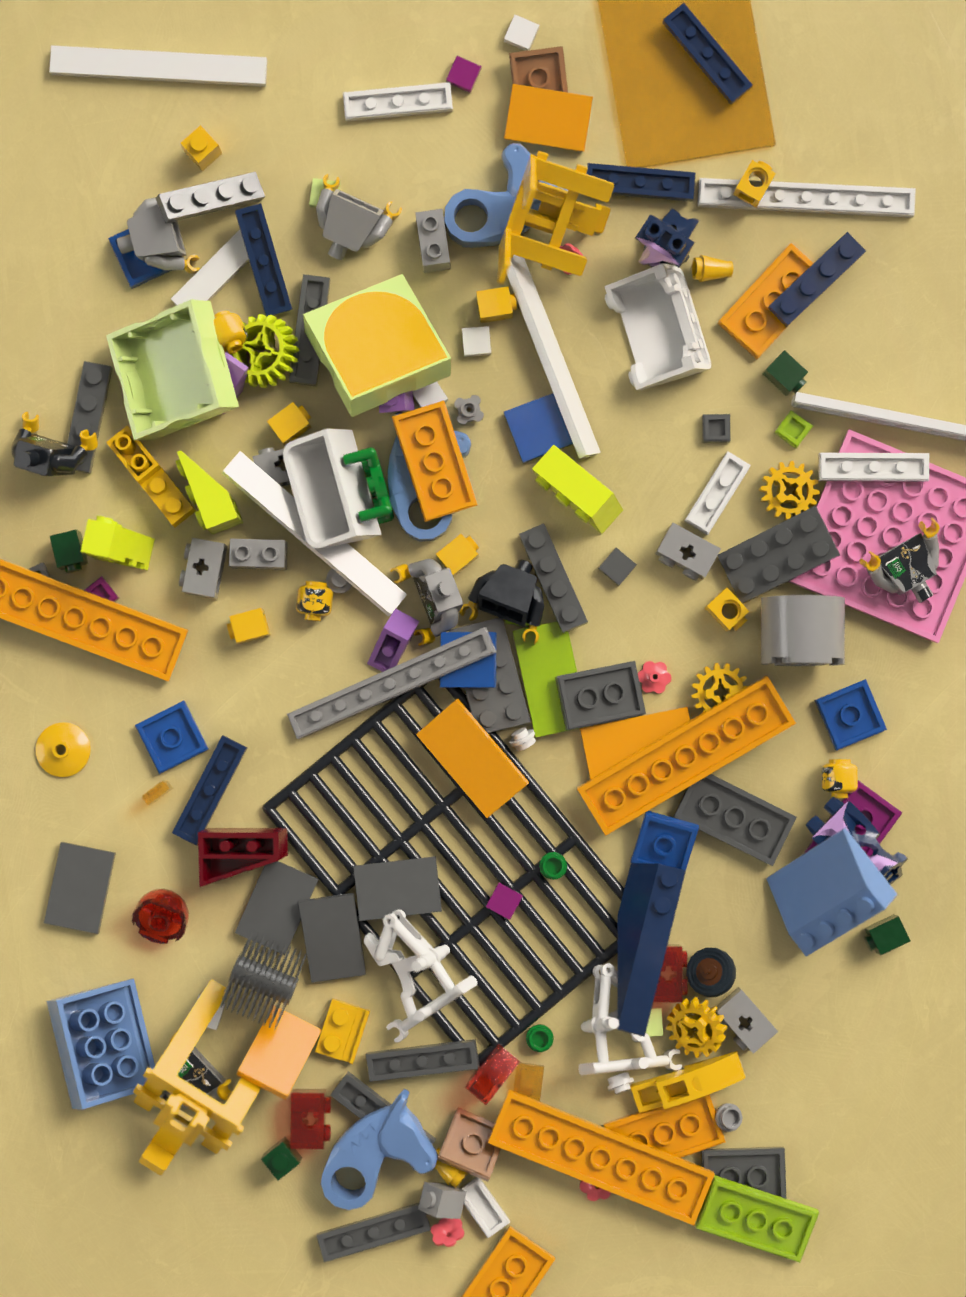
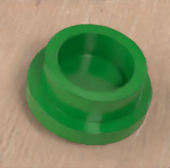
M549 852L540 861V871L548 879H559L567 870L566 859L560 853Z
M537 1024L528 1030L526 1041L529 1048L533 1051L545 1052L552 1046L554 1036L549 1027Z

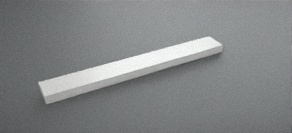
M51 46L49 72L51 75L266 87L267 57Z
M699 178L698 207L913 217L915 213V188L771 182L757 208L733 195L740 180ZM749 180L750 184L754 187L762 186V181Z
M513 255V258H510L507 276L577 455L581 459L599 454L601 452L525 258Z
M796 392L792 398L791 406L966 441V425L800 392Z
M241 451L222 471V475L387 616H390L407 594L348 543L326 548L310 546L305 538L295 498Z

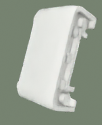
M662 263L604 286L607 293L605 294L607 306L609 309L621 313L636 364L631 366V371L629 372L630 382L636 390H644L711 368L710 356L685 276L680 268Z

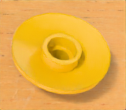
M56 723L47 727L40 734L36 743L38 763L47 773L53 776L69 777L77 774L86 766L90 757L91 747L87 735L78 726L70 723ZM61 744L66 748V752L63 755L57 753V747Z

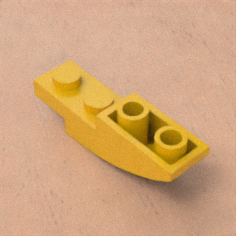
M128 425L106 442L174 528L196 512L181 490L140 440H134Z
M735 1051L686 1065L684 1069L633 1083L630 1088L638 1111L641 1113L659 1107L667 1109L701 1098L745 1079L746 1076L738 1052Z

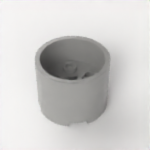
M824 595L762 597L761 665L774 663V666L845 665V598Z

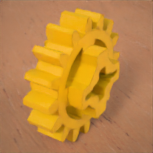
M790 461L788 467H785L783 462H780L778 464V471L773 467L768 470L771 477L763 476L762 481L766 483V486H761L759 491L765 492L766 495L760 500L761 502L768 501L769 505L765 510L768 512L774 509L775 518L784 514L786 521L790 519L791 514L796 516L801 513L800 511L808 510V505L815 506L817 504V501L812 497L820 494L819 490L813 489L818 480L810 479V476L813 474L812 470L807 473L803 471L805 464L802 463L798 468H795L794 461ZM791 473L799 477L796 479L787 478L786 475L783 474ZM773 482L777 487V494L774 498L772 496ZM804 484L807 488L806 499L802 495V486ZM793 486L795 489L792 492L793 495L786 496L784 494L786 487ZM782 503H790L796 508L788 509L780 505Z
M714 663V670L711 671L706 666L703 668L704 676L699 673L696 674L699 683H693L691 687L697 689V692L690 695V697L698 699V703L695 704L694 708L702 707L704 709L702 713L710 709L704 700L710 699L716 705L748 687L743 686V682L747 677L739 678L737 675L740 669L736 668L730 671V664L728 663L724 665L723 669H720L718 663ZM723 674L732 678L736 685L732 686L727 683ZM712 676V685L709 689L703 690L706 680ZM718 685H721L722 689L727 690V694L722 697L723 700H720L719 696L714 695V690L718 689Z
M694 997L691 1002L686 998L680 1004L677 1003L667 1017L670 1023L666 1026V1030L673 1031L669 1039L677 1040L678 1042L675 1048L684 1047L685 1055L693 1051L696 1058H699L702 1053L708 1057L712 1051L716 1052L726 1038L723 1033L727 1029L726 1025L720 1024L724 1016H717L715 1014L718 1007L714 1006L710 1009L708 1007V1000L699 1004L697 997Z

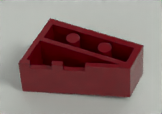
M206 828L198 832L199 887L279 861L288 856L287 828Z

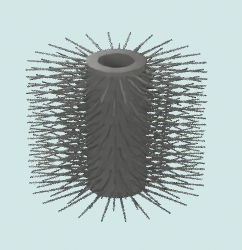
M252 930L241 952L242 954L239 955L233 967L220 1008L226 1001L225 999L228 993H230L232 984L235 983L229 996L226 1010L237 991L238 985H240L231 1012L234 1010L235 1005H237L244 989L243 987H245L246 989L240 1001L237 1014L250 989L252 991H250L251 993L247 999L242 1017L251 1002L253 994L257 992L247 1019L250 1017L259 995L262 994L253 1018H256L264 997L267 996L259 1017V1024L270 998H272V1003L264 1021L265 1025L276 1000L279 1001L271 1019L270 1028L282 1002L284 1004L275 1026L276 1029L285 1007L289 1005L299 981L298 976L307 952L297 974L293 977L302 950L298 954L290 975H288L296 948L283 973L282 970L291 946L289 947L278 971L277 966L286 944L283 945L275 966L271 968L280 942L276 946L268 966H266L275 943L272 941L264 962L261 964L270 939L268 937L256 962L255 959L262 945L263 937H261L257 949H255L253 958L250 959L259 932L255 936L256 938H254L247 956H244L254 930Z

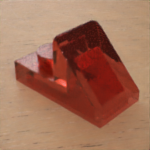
M498 1044L479 1069L473 1072L464 1088L484 1105H487L520 1061Z

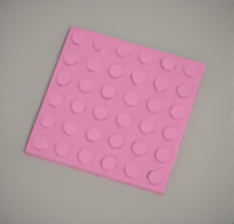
M849 429L838 453L905 452ZM929 463L928 482L826 481L816 506L841 556L788 582L819 595L844 597L845 606L934 643H939L966 577V478ZM930 518H933L939 524V532L937 533L939 566L936 569L937 575L926 580L933 596L919 603L912 590L899 595L876 586L867 568L862 566L859 560L862 558L868 563L871 559L869 551L877 556H881L919 533L923 535L924 533L919 528V522L922 521L926 528L931 525Z

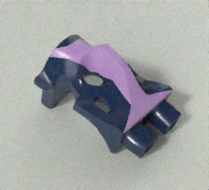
M673 208L663 220L649 215L635 237L636 240L644 244V250L638 262L642 265L648 264L651 268L662 263L675 265L679 268L690 257L689 253L695 242L689 238L699 220L696 218H684Z
M832 797L824 806V809L832 818L825 824L815 815L806 824L816 845L846 828L860 847H869L873 850V854L869 858L890 885L903 875L901 867L908 858L899 852L894 855L886 852L876 840L880 835L877 829L850 801L844 804L837 798ZM861 825L864 827L866 833L863 835L857 834L855 831L856 826Z

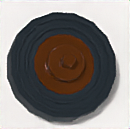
M706 947L697 951L690 958L686 976L689 985L696 993L705 997H718L732 988L736 979V967L733 959L725 951Z

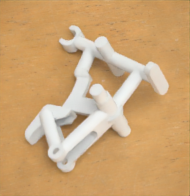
M398 909L392 912V914L384 916V927L379 941L372 933H368L364 938V944L379 966L392 963L402 984L403 992L400 997L407 1018L403 1021L396 1019L386 1027L387 1030L393 1027L398 1028L400 1034L394 1039L395 1042L405 1039L409 1034V1029L477 985V980L473 976L454 985L440 963L450 953V948L447 945L433 948L406 919L404 911ZM397 935L416 955L405 958L400 950L392 949ZM431 968L446 992L421 1009L416 1010L412 998L416 993V989L410 972H419Z
M610 963L595 966L593 968L595 986L592 1019L584 1021L581 1024V1029L584 1032L595 1034L598 1062L579 1064L578 1070L580 1075L664 1066L670 1071L681 1069L682 1065H674L671 1061L674 1054H680V1050L671 1049L665 1051L664 1055L656 1056L651 1039L647 1033H645V1037L630 1034L634 1042H640L645 1057L609 1061L606 1033L616 1029L619 1025L617 1010L609 1013L611 984L618 988L617 970Z

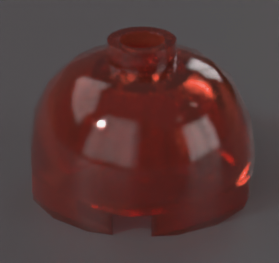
M164 888L154 889L144 894L135 906L132 923L133 925L136 923V926L139 928L138 933L151 942L167 944L168 940L176 938V941H178L185 934L188 926L189 910L185 900L176 892Z

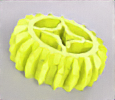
M258 314L257 319L253 316H248V325L243 322L248 338L240 351L230 355L249 367L246 353L247 351L250 353L249 363H251V368H248L245 383H249L252 387L259 385L261 388H267L268 383L272 386H277V378L282 381L286 380L284 373L286 371L293 372L292 367H290L291 362H298L297 358L293 357L294 353L300 351L297 346H294L298 339L296 336L291 335L293 329L286 326V322L282 319L277 320L273 315L266 317L263 314ZM275 334L279 340V351L275 349ZM255 350H260V351H261V350H268V351H270L271 353H268V352H264V353H263V352H260V353H259V352H257V351H255Z

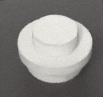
M526 727L516 730L512 733L511 736L513 738L509 741L511 747H515L516 751H522L532 746L536 742L534 738L535 732L533 729L527 730Z
M628 1072L621 1073L607 1079L609 1083L607 1088L608 1091L614 1090L615 1094H620L631 1089L630 1084L634 1083V1079L630 1078Z

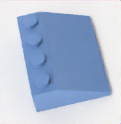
M843 828L767 877V882L786 929L805 956L810 955L882 912L897 896L895 890L846 828Z
M134 978L46 1001L72 1109L83 1110L135 1094L133 1091L137 1084L142 1086L145 1084L147 1078L143 1075L148 1067L153 1070L155 1063Z

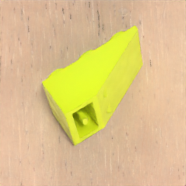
M181 450L178 451L180 459L175 462L180 475L184 479H188L189 485L185 486L190 501H193L194 505L197 504L199 508L195 515L200 527H203L204 530L207 529L212 534H216L242 524L243 521L234 497Z

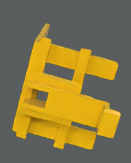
M537 151L536 156L530 154L499 244L498 283H504L510 266V258H513V255L541 263V268L550 271L553 267L582 276L587 258L560 249L566 228L593 236L594 232L603 233L611 209L597 203L593 207L576 200L580 193L609 202L614 184L586 174L588 169L586 166L577 164L575 170L547 161V153ZM539 181H543V182H546V183H549V184H552V185H555V186H558V187L567 189L568 191L563 190V189H560V188H557V187H554V186H551V185H548V184H545V183H542V182H539ZM533 198L541 201L538 211L530 208ZM524 225L552 234L549 245L521 236Z
M213 979L207 984L155 1068L152 1070L148 1067L143 1075L147 1078L143 1086L137 1084L133 1091L137 1094L133 1101L135 1104L146 1111H150L153 1106L161 1109L153 1122L160 1128L139 1159V1163L158 1175H162L182 1144L186 1143L191 1147L199 1134L205 1137L201 1145L215 1154H218L221 1148L228 1151L233 1143L228 1139L233 1133L239 1136L244 1129L240 1123L261 1087L241 1078L226 1104L223 1105L177 1075L221 1005L226 987ZM163 1090L171 1093L167 1101L159 1097ZM183 1104L196 1112L194 1117H191L179 1109L180 1106ZM173 1118L185 1124L187 1127H184L183 1125L179 1124L178 1122L173 1120ZM210 1118L216 1122L211 1129L206 1126Z

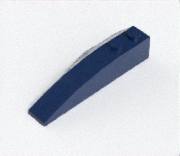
M631 863L617 916V1020L619 1022L617 1030L645 1037L686 870L659 863Z

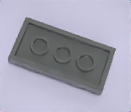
M814 506L717 556L739 601L744 604L841 555L817 506Z
M500 617L449 630V632H474L486 627L488 632L497 633L496 688H464L470 713L488 734L530 723L505 625Z
M712 774L687 788L673 816L677 819L699 825V830L771 866L774 865L797 818Z

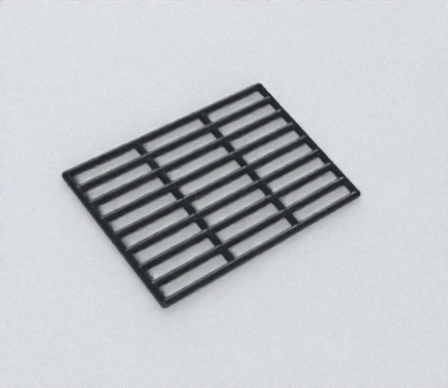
M422 685L391 699L268 800L262 809L277 828H287L288 842L332 896L345 894L355 886L353 866L357 864L297 792L309 781L371 855V858L364 864L389 862L387 858L398 849H401L409 859L422 858L410 844L409 840L420 831L423 832L483 905L480 911L470 917L438 878L441 899L463 925L450 935L432 913L419 914L441 941L437 946L447 945L450 948L452 956L469 976L475 977L477 986L511 1026L510 1029L498 1038L464 995L454 1000L490 1044L478 1054L480 1068L590 977L595 966L607 963L618 953V925L616 920L567 862V870L564 876L617 939L604 950L541 874L540 861L534 865L493 814L488 818L485 817L416 734L422 728L402 704L413 695H416L434 718L443 711L426 691L425 685ZM446 688L455 700L459 699L470 712L466 695L460 688ZM395 712L456 786L447 796L443 797L384 726L382 721L391 713ZM372 729H374L435 804L424 815L420 813L361 741V738ZM496 732L489 733V736L528 780L527 788L568 838L555 847L514 796L505 803L546 854L557 852L563 856L576 846L621 901L625 888ZM351 746L414 821L402 833L339 757ZM329 764L336 769L393 839L381 850L318 775ZM464 796L526 871L515 882L508 877L451 807L461 797ZM287 799L293 803L351 874L339 885L276 810ZM443 813L501 884L522 894L521 890L534 881L595 955V958L582 967L523 895L518 906L575 974L562 985L507 918L486 907L490 899L489 895L430 823ZM356 908L359 929L365 936L368 933H372L379 941L380 936L367 920H359V911ZM489 916H492L553 991L542 1002L538 1000L478 927ZM469 933L531 1007L532 1010L521 1020L517 1018L457 944ZM390 963V964H389L390 967H391V968L394 970V972L397 974V972H396V970L394 969L392 963ZM428 968L432 975L437 979L432 969ZM424 970L419 972L411 971L410 974L416 989L414 996L424 1007L432 1002V999L415 980ZM441 1010L431 1015L452 1042L464 1041L463 1037Z

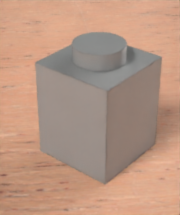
M424 1182L418 1209L435 1218L460 1219L466 1191L458 1187L454 1188L451 1184L448 1186L446 1183Z

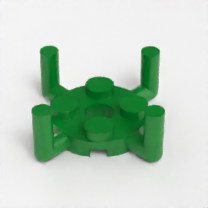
M366 448L344 454L345 466L358 462L362 463L373 498L374 508L358 512L360 521L365 522L376 518L379 524L392 521L394 513L376 450L374 448Z

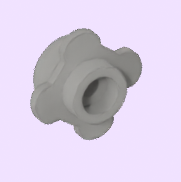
M472 395L468 399L458 398L455 400L454 406L458 409L459 414L457 421L460 424L464 425L474 420L479 422L483 419L484 414L480 411L479 404L481 399L479 396ZM470 407L472 411L467 412L466 409Z

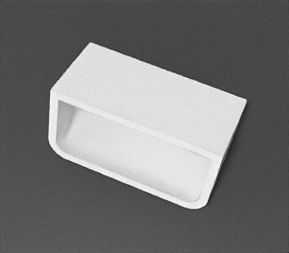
M326 428L289 442L283 450V459L305 538L308 544L314 548H326L382 535L377 518L361 522L359 518V511L374 508L362 463L358 462L345 466L343 455L358 451L352 430Z

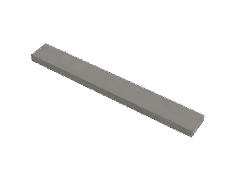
M483 627L290 712L287 715L296 738L301 739L497 652L487 628Z

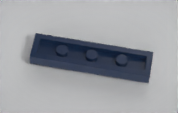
M685 3L681 4L663 19L662 23L730 105L752 88L753 84Z
M594 163L587 164L588 175L614 184L611 195L693 202L696 172Z
M262 204L235 210L265 316L268 317V315H276L292 310Z
M846 232L771 303L768 309L786 327L789 326L865 254L866 250Z
M222 735L172 832L173 834L196 846L198 845V832L207 828L248 747Z

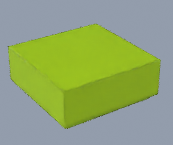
M791 410L774 433L796 449L813 425Z

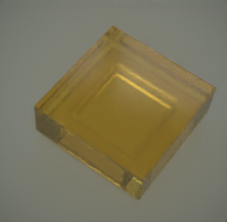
M161 781L145 793L142 799L147 805H152L172 790L173 787L168 781Z

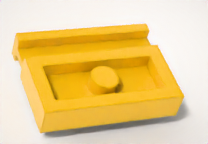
M332 998L315 1052L353 1064L370 1010Z

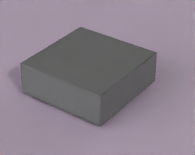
M730 414L702 415L703 443L731 441Z
M616 547L598 569L620 586L637 564Z

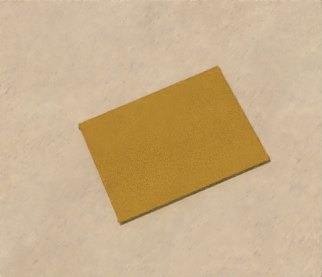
M597 0L626 166L644 168L776 145L751 0ZM683 3L686 4L753 84L752 88L732 105H730L662 23L665 17Z

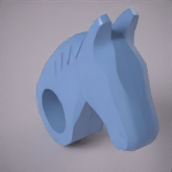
M512 143L502 152L501 158L508 171L506 192L464 189L451 197L445 206L444 217L445 228L451 240L462 247L468 248L500 244L530 157V153L523 145ZM539 181V182H542V183H545V184H548V185L557 187V186H555V185H552V184H549V183H546V182H543V181ZM533 198L530 208L538 211L541 201ZM468 205L482 208L488 217L484 227L475 232H465L460 229L455 223V216L461 208ZM524 225L521 234L529 230L531 227Z
M396 412L395 416L402 414V412ZM454 431L462 458H466L471 448V440L467 434ZM396 436L388 466V488L392 509L402 529L408 536L419 542L434 541L446 533L452 522V514L442 517L438 525L431 529H419L412 524L409 519V509L418 499L398 437Z
M404 1089L391 1105L371 1112L355 1122L333 1146L322 1174L321 1186L324 1196L334 1206L346 1210L363 1207L373 1197L381 1165L385 1157L407 1162L419 1174H425L435 1168L438 1158L437 1152L428 1139L418 1118L406 1106L410 1093L408 1090ZM343 1167L355 1168L361 1172L366 1184L360 1189H346L337 1181L335 1172Z

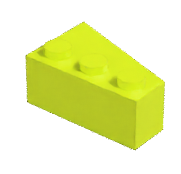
M555 445L532 468L537 476L535 481L547 491L550 488L556 494L555 498L565 507L569 505L575 510L574 513L582 521L591 524L601 534L623 511L611 490Z
M97 516L96 520L88 519L81 547L82 553L97 560L148 570L155 541L154 538L123 528L122 525L111 518Z

